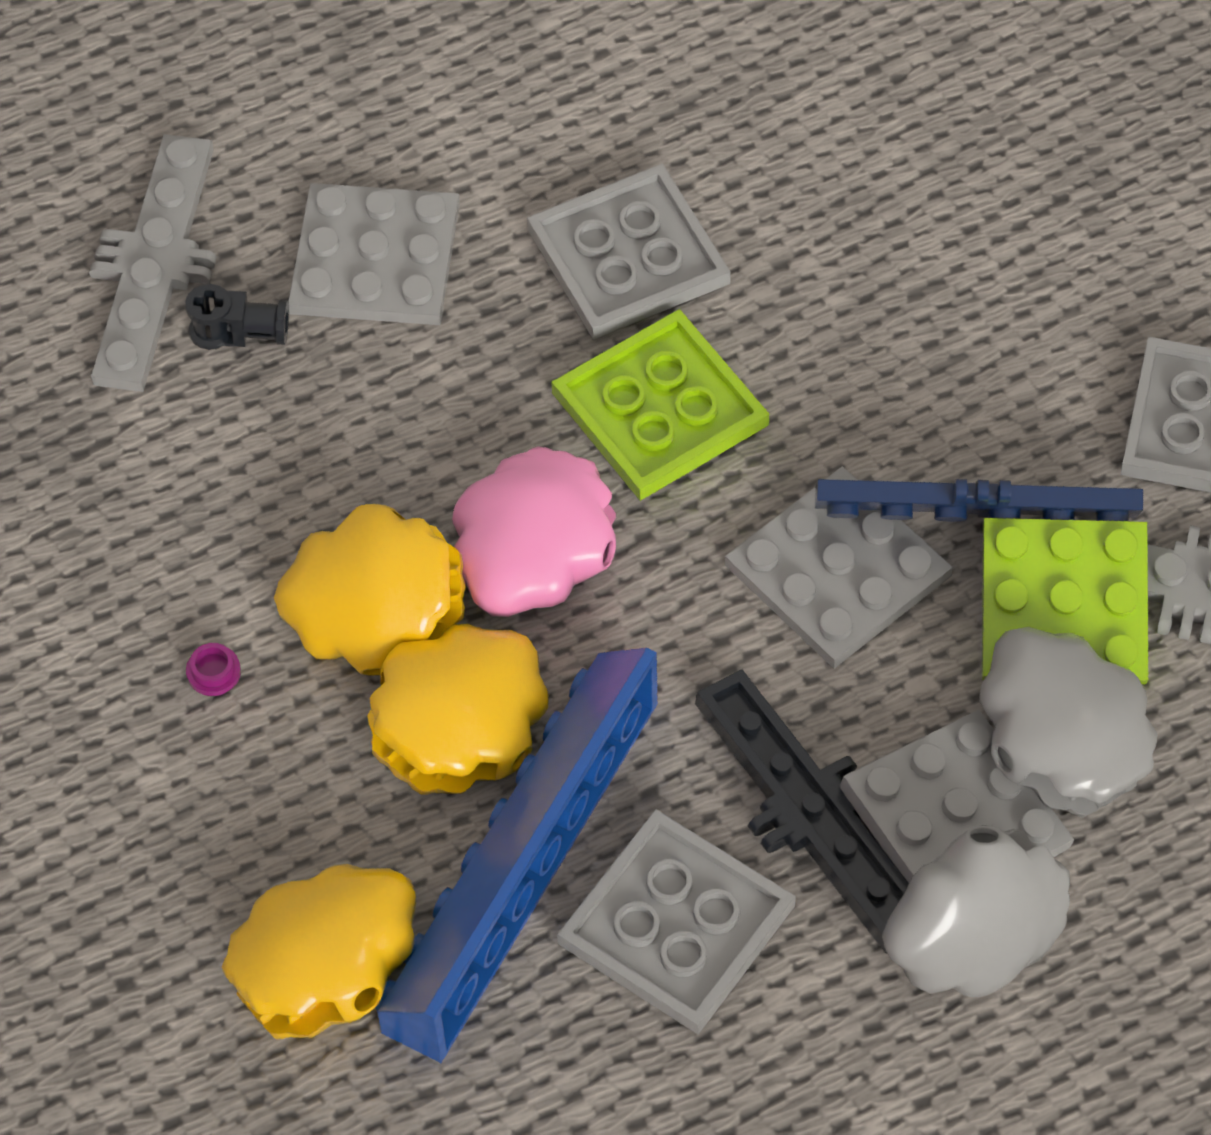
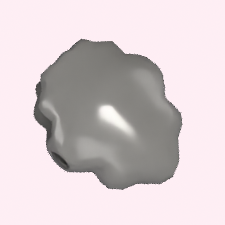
M1026 627L1006 631L995 643L990 672L981 685L979 702L994 725L991 746L993 760L1009 780L1034 789L1045 807L1067 811L1083 818L1099 808L1107 806L1122 794L1127 793L1136 787L1137 781L1142 780L1151 773L1154 764L1152 754L1156 747L1158 734L1145 716L1147 708L1146 691L1139 678L1132 671L1103 660L1096 654L1084 637L1073 633L1053 634Z
M992 825L972 827L954 840L938 859L923 865L912 876L906 891L889 917L883 932L882 939L886 952L892 961L903 968L911 984L927 993L932 994L954 989L968 997H982L994 993L1010 983L1025 967L1038 962L1050 950L1055 940L1065 929L1067 911L1070 904L1069 870L1053 858L1046 846L1031 844L1023 830L1011 829L1002 831Z

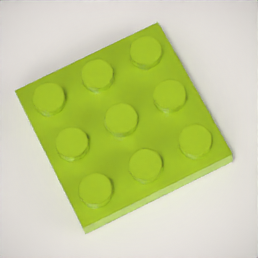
M680 309L551 382L552 394L640 501L769 426L768 411Z
M984 518L982 543V680L990 672L995 643L1006 631L1031 627L1053 634L1073 633L1084 637L1100 658L1129 669L1139 678L1141 684H1147V522Z

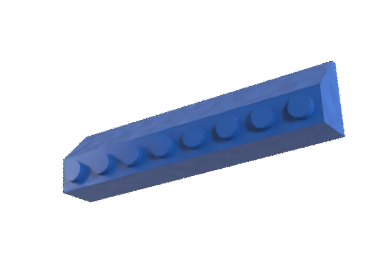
M638 648L598 653L589 670L582 668L577 673L569 691V698L571 699L562 713L555 711L549 718L543 732L542 739L544 743L535 756L529 754L523 760L516 776L517 786L508 800L501 798L498 801L489 819V832L481 844L475 842L468 849L461 865V873L463 874L453 889L447 887L439 896L433 910L434 921L425 935L418 933L414 937L415 943L412 953L404 961L406 966L397 981L390 979L386 983L382 998L375 1007L378 1013L381 1034L442 1063L658 705L656 651L649 648Z

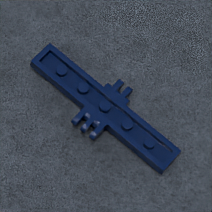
M818 479L815 487V509H827V516L832 518L859 517V510H880V518L888 520L912 519L914 511L934 512L935 520L948 522L965 521L969 514H978L979 518L1021 519V515H1042V519L1075 520V516L1096 517V521H1129V518H1136L1143 511V489L1011 485V480H999L998 483H989V480L979 479L976 483H968L967 479H955L954 483Z

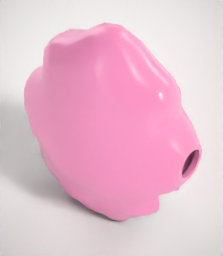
M535 447L527 452L502 460L495 473L473 483L461 495L455 505L452 518L453 525L460 537L454 547L462 554L464 582L469 589L474 603L490 616L509 617L533 608L553 607L565 602L576 584L599 574L610 566L616 550V535L612 528L616 513L609 505L612 492L600 479L594 462L586 458L576 457L566 451H555L547 447Z

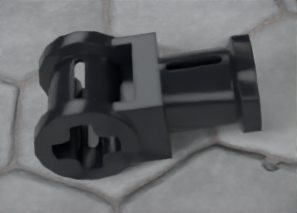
M214 284L200 285L190 291L186 297V313L191 319L189 336L192 342L200 348L212 350L223 346L245 347L246 338L275 339L278 345H285L287 343L289 300L280 299L277 304L247 302V292L228 291ZM209 298L214 300L215 308L213 310H210ZM206 325H210V338L206 335Z

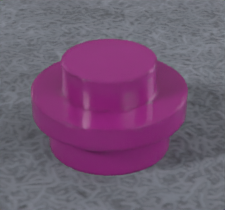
M207 643L201 645L192 653L186 665V675L190 686L196 692L206 696H218L227 693L235 687L240 679L241 666L237 655L231 649L219 643Z

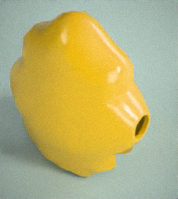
M360 505L342 521L335 531L311 533L302 542L294 563L278 582L274 600L281 619L298 633L305 650L316 659L344 657L360 674L376 676L380 675L382 664L387 655L399 643L438 639L445 630L459 623L464 618L465 607L463 597L465 582L462 575V554L446 542L436 526L429 525L422 518L405 519L394 508L386 505Z
M454 624L445 630L438 639L399 643L385 658L380 671L381 686L369 698L371 710L367 717L373 734L371 742L372 754L380 763L386 765L396 778L408 783L414 791L421 795L431 793L462 794L475 781L499 780L517 771L526 756L532 752L530 726L537 723L549 707V694L540 676L539 655L529 638L512 630H486L469 624Z
M340 864L328 867L310 879L290 881L276 885L256 900L249 919L230 935L228 952L222 964L223 973L228 981L235 986L240 1000L275 1039L288 1037L313 1038L331 1025L356 1021L378 1005L388 976L412 953L415 943L412 922L416 907V893L412 882L403 874L390 868H360L350 864Z

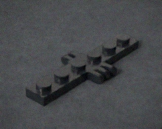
M743 669L698 691L695 705L767 798L760 806L763 813L754 817L749 822L748 828L754 836H760L775 828V830L768 833L761 840V845L767 853L775 852L786 845L793 852L805 848L878 945L887 954L882 935L889 917L909 883L858 819L860 817L839 787L843 776L855 771L857 764L850 756H846L820 770Z

